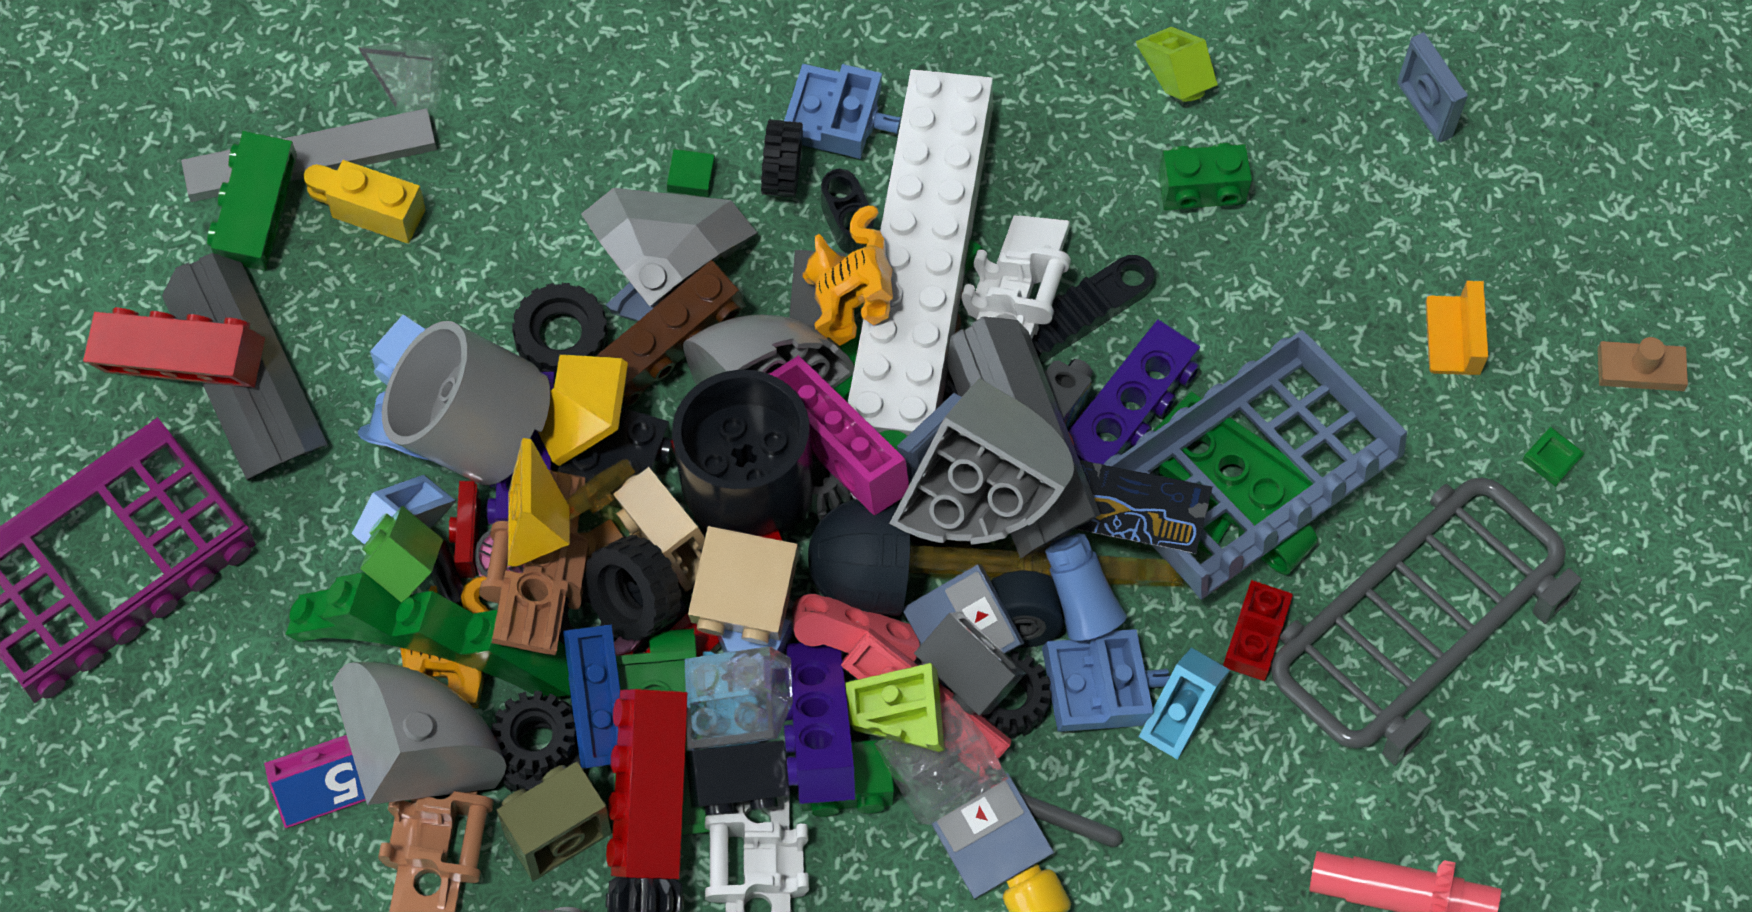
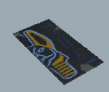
M1079 460L1101 515L1073 529L1191 553L1197 552L1212 486Z

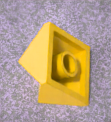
M559 356L555 385L550 390V405L547 419L542 432H538L553 463L558 466L564 464L618 430L628 367L627 361L622 358Z
M522 438L508 492V566L515 567L570 544L569 505L532 439Z

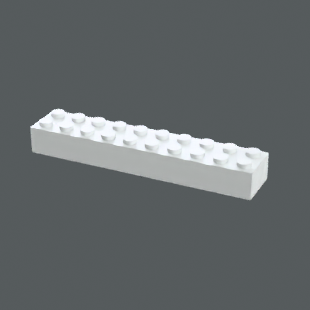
M913 69L910 71L880 229L885 241L886 257L893 270L891 277L893 299L890 300L891 310L889 318L874 326L863 319L848 404L878 433L886 430H897L908 436L943 403L948 374L946 361L950 338L955 333L969 239H971L993 111L992 77Z

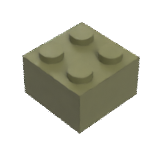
M578 762L568 767L560 765L550 770L543 777L542 783L528 791L520 789L513 792L503 800L502 806L496 809L504 837L532 882L611 835L606 805Z

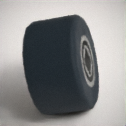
M1019 570L1004 573L991 580L993 587L1024 644L1017 648L1037 647L1045 644L1047 641H1052L1060 634L1064 624L1063 610L1053 578L1037 571Z

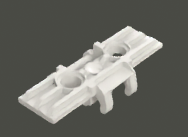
M1013 216L997 264L988 260L985 250L977 251L974 267L980 277L976 292L973 285L966 284L961 296L968 315L977 320L983 316L1018 320L1028 330L1031 339L1034 334L1037 335L1038 324H1047L1052 320L1054 314L1052 303L1062 273L1068 271L1071 263L1069 255L1062 251L1070 229V221ZM1041 282L1036 300L1029 299L1033 285Z
M789 796L778 797V807L759 809L769 815L771 822L754 823L745 816L751 811L750 801L732 803L733 812L713 814L705 817V828L710 830V887L705 889V900L725 903V912H745V904L750 899L763 898L770 904L771 912H790V898L802 897L809 891V874L804 873L803 846L808 842V825L797 824L796 829L790 830ZM728 837H742L744 839V885H728Z

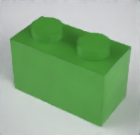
M401 506L392 517L388 513L383 514L369 531L371 537L362 548L366 555L360 567L363 572L401 603L432 572L443 542L439 535L404 506Z

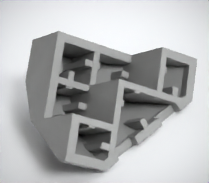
M612 188L581 213L598 241L651 308L657 306L709 261L715 262L721 256L727 259L758 234L731 200Z

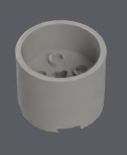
M438 322L420 333L408 346L396 364L383 399V429L389 440L481 485L496 484L514 472L522 438L530 439L534 430L542 432L550 405L549 380L530 361L455 322Z

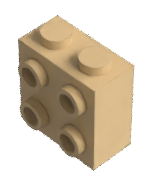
M648 467L639 475H634L626 480L622 488L613 494L622 507L616 515L628 529L630 535H637L638 538L644 537L650 540L651 544L657 545L662 550L663 555L666 558L668 557L672 563V569L674 573L676 572L679 579L678 583L685 592H688L695 585L705 538L694 521Z
M708 526L688 611L691 623L697 624L698 631L722 636L724 630L742 633L741 639L751 643L767 645L769 639L780 641L799 556L798 545Z

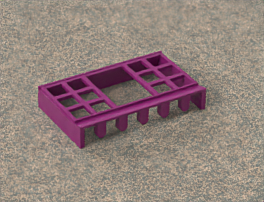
M158 417L0 526V561L24 545L41 566L14 586H12L0 570V586L5 591L0 595V608L12 600L28 621L27 624L0 642V660L34 703L41 698H51L63 689L66 680L79 671L85 672L94 668L100 663L104 653L117 644L123 645L132 641L139 634L140 628L155 617L162 618L171 613L177 606L178 600L191 591L198 592L206 588L213 581L216 573L227 565L234 566L241 563L248 557L251 548L256 545L248 526L239 518ZM165 447L181 466V469L158 484L141 463ZM134 469L150 490L123 509L107 487ZM189 476L205 498L182 514L165 492ZM99 493L163 575L96 622L32 539ZM155 499H158L174 520L149 538H146L130 517ZM213 506L230 527L206 544L189 522ZM182 528L198 550L171 569L154 547ZM48 575L64 595V598L36 617L20 594ZM72 606L89 628L60 647L43 625ZM36 631L52 651V654L24 673L8 653V650Z

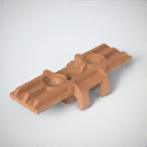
M549 470L569 505L570 544L525 563L523 573L508 571V521L493 523L490 536L494 541L486 580L481 582L479 594L487 601L498 603L492 643L556 655L566 596L569 598V608L578 609L581 605L583 594L582 579L589 557V540L577 532L585 477Z
M478 790L470 792L454 791L451 796L445 799L425 797L411 799V802L404 800L389 802L388 811L395 818L390 843H381L378 859L385 866L398 869L389 912H456L462 883H477L480 880L481 871L477 869L486 817L487 813L493 810V799L478 795ZM457 815H466L468 818L459 865L447 863L455 817ZM434 873L441 878L439 890L429 896L419 894L415 890L417 879L423 874Z

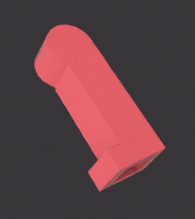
M817 594L803 595L793 604L792 618L795 637L804 645L819 646L824 644L849 653L865 633L872 628L914 662L917 658L914 652L920 647V643L914 630L908 623L881 614L865 612L839 600Z

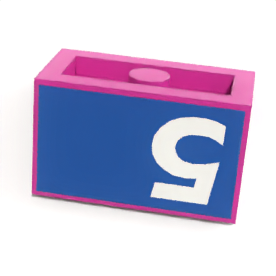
M347 735L264 763L267 780L285 828L365 801Z

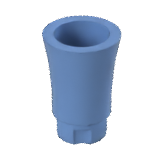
M1078 533L1052 542L1045 551L1051 565L1050 573L1064 613L1068 638L1074 641L1093 639L1119 627L1126 620L1127 615L1115 597L1102 571L1098 557L1092 551L1087 537L1084 534Z

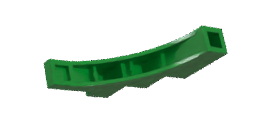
M361 572L336 577L330 589L299 595L289 613L290 623L285 635L299 642L322 638H336L386 644L430 654L477 669L511 683L533 695L534 691H542L543 697L544 695L549 696V694L556 697L570 695L565 644L558 641L556 655L492 643L497 610L473 614L434 591L411 594L401 603L370 576Z

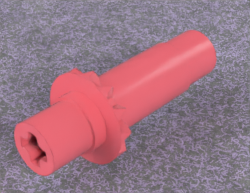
M1317 851L1309 892L1346 899V902L1394 912H1498L1502 888L1465 881V878L1455 877L1456 862L1444 860L1438 866L1437 873L1356 856L1350 858Z

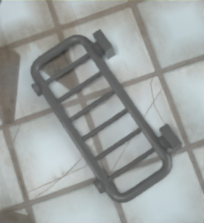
M1483 477L1469 479L1455 490L1447 483L1441 486L1430 499V504L1435 508L1305 627L1298 620H1295L1280 635L1279 640L1285 645L1273 658L1271 672L1274 683L1300 710L1342 746L1354 749L1368 747L1384 735L1387 741L1382 754L1396 766L1426 738L1432 722L1419 709L1406 719L1403 716L1533 594L1538 597L1532 613L1544 624H1547L1575 597L1582 581L1575 572L1568 568L1557 579L1553 576L1559 571L1565 560L1566 549L1562 538L1508 489L1493 479ZM1476 495L1490 497L1547 547L1548 556L1533 570L1461 507ZM1453 514L1460 517L1527 576L1505 597L1501 596L1432 535ZM1425 540L1497 603L1475 625L1402 562ZM1394 568H1397L1467 631L1445 653L1438 649L1373 590ZM1365 595L1437 659L1414 682L1342 617ZM1334 623L1341 627L1407 687L1384 710L1311 645ZM1306 651L1377 717L1361 730L1355 731L1345 727L1292 678L1289 673L1290 664Z

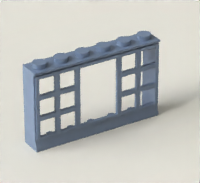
M1301 330L1291 338L1286 337L1279 340L1268 354L1258 361L1253 360L1246 363L1232 379L1223 385H1214L1207 391L1203 399L1190 408H1181L1172 416L1170 422L1157 431L1151 430L1145 433L1134 447L1122 455L1116 454L1112 456L1104 465L1150 474L1151 471L1174 457L1191 475L1186 480L1187 482L1213 487L1211 497L1218 505L1206 513L1203 528L1227 512L1245 531L1244 534L1222 549L1202 528L1199 541L1213 554L1202 564H1199L1189 552L1152 545L1202 600L1402 457L1405 453L1407 431L1312 338ZM1303 366L1321 386L1299 401L1280 381ZM1272 388L1290 408L1267 423L1249 403ZM1330 393L1349 412L1326 428L1307 408ZM1239 410L1313 483V485L1255 526L1182 452L1184 448ZM1299 415L1317 435L1294 450L1276 430ZM1355 420H1358L1376 440L1353 455L1334 435ZM1326 442L1345 462L1322 478L1303 457Z

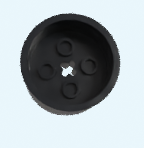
M732 370L716 374L700 382L687 393L675 413L672 438L682 494L688 508L694 515V519L705 529L710 526L755 536L772 532L784 525L787 527L792 525L807 508L814 489L809 418L805 405L799 395L779 378L754 370Z

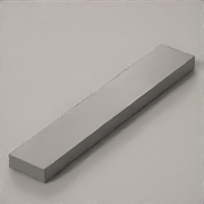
M427 108L283 138L293 142L297 153L291 181L303 179L305 170L316 164L338 170L342 160L364 166L437 150ZM230 150L181 160L190 202L218 197L222 183H228L232 171V168L228 166Z

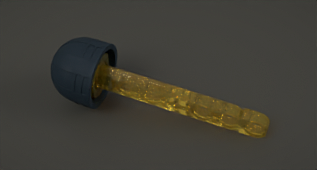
M858 499L840 504L828 512L818 523L808 548L810 574L817 589L824 597L827 596L839 600L861 611L884 616H900L905 602L908 573L960 575L977 564H981L988 577H997L1007 572L1027 570L1037 571L1052 578L1050 573L1051 565L1046 553L1034 552L1020 559L1018 551L910 545V534L889 524L901 500H898L877 515H873ZM1097 556L1109 584L1182 586L1185 583V580L1165 559Z

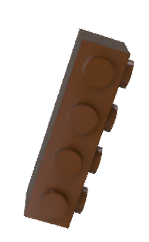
M712 260L596 356L622 358L628 362L622 408H628L640 398L642 392L654 382L666 377L673 370L675 365L685 357L683 344L687 339L712 325L736 318L745 307L738 288Z

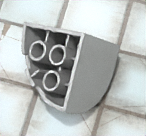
M760 314L732 318L698 332L683 344L689 369L697 385L711 376L732 370H754L769 374L798 355L833 389L852 376L854 372V364L850 358L831 339L826 338L814 327L804 322L784 316Z
M978 378L943 419L889 524L914 536L939 543H944L947 539L971 541V544H980L1006 538L1009 533L1019 530L1026 525L1030 526L1057 501L1073 476L1074 462L1072 455L1061 436L1042 417L1018 400Z
M381 662L348 663L335 676L332 686L367 805L453 794L454 791L470 792L493 789L501 781L505 774L506 762L496 738L477 711L447 685L419 671Z

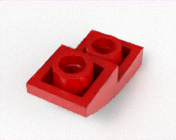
M1253 580L1250 581L1223 663L1224 667L1265 681L1293 593Z

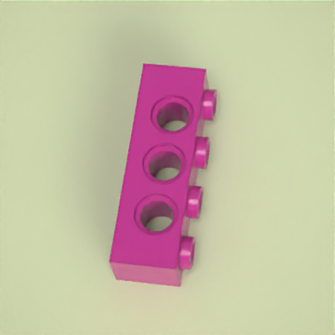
M799 355L769 373L788 384L804 403L809 418L812 454L873 515H877L903 498L909 487L905 458Z

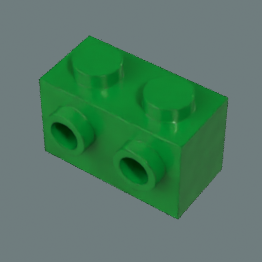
M1218 143L1212 147L1191 148L1189 146H1178L1171 150H1163L1158 177L1164 210L1246 204L1252 182L1246 144Z

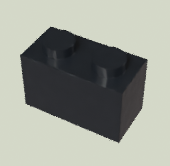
M784 740L694 750L685 753L692 808L704 807L705 815L733 812L732 803L750 801L751 810L778 807V797L790 796Z

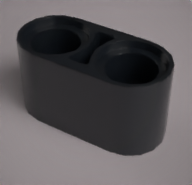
M834 169L826 173L822 179L821 208L837 245L843 252L850 254L867 245L856 243L847 229L850 228L853 215L860 208L869 206L855 175L845 169ZM835 193H843L847 196L844 198H837L832 195ZM874 219L868 224L866 229H874Z

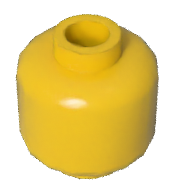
M1035 865L1006 881L1009 888L1003 893V901L1009 912H1068L1070 910L1071 902L1053 870L1045 869L1041 871L1039 865Z

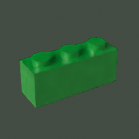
M242 131L239 144L234 143L232 145L228 161L229 168H232L228 183H222L218 195V206L222 207L218 222H211L207 236V245L211 246L214 254L239 261L243 267L267 270L297 159V153L292 141Z

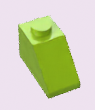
M1169 27L1136 41L1137 47L1166 94L1185 102L1193 101L1203 97L1205 90L1218 85L1205 39L1177 28Z

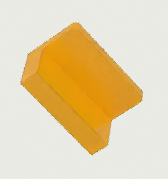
M1466 281L1460 296L1430 295L1426 299L1429 371L1433 374L1480 375L1488 359L1484 281Z

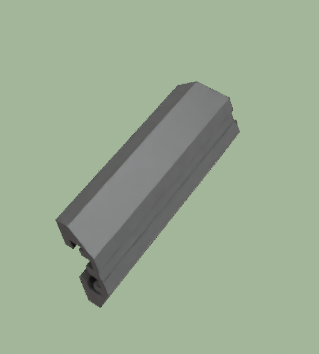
M210 253L200 257L196 262L191 264L188 262L176 267L162 294L169 313L174 315L176 319L186 320L188 314L208 317L213 320V323H224L225 318L241 319L251 324V330L265 337L255 388L202 383L246 480L248 481L271 471L274 466L288 462L299 455L305 456L328 446L242 263Z
M983 316L971 323L972 326L965 330L961 329L951 335L946 364L958 395L962 397L978 378L989 383L1029 407L1050 424L1066 443L1074 462V472L1070 482L1050 509L1030 526L1026 525L1011 533L1019 557L1022 559L1045 547L1049 541L1056 539L1059 535L1073 528H1078L1101 514L1028 330L1018 320Z

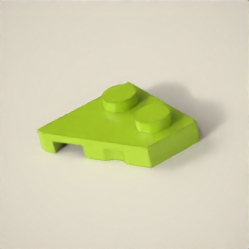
M932 663L846 682L849 725L855 731L936 752L945 751L938 671Z

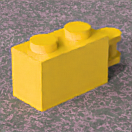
M342 160L338 170L316 164L308 167L304 172V181L307 185L309 196L316 201L328 204L332 218L408 244L426 210L419 185L346 160Z

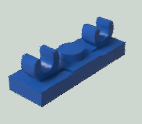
M612 624L563 631L581 768L611 765L612 749L617 745L618 726H615L613 721V708L615 701L618 698L620 699Z

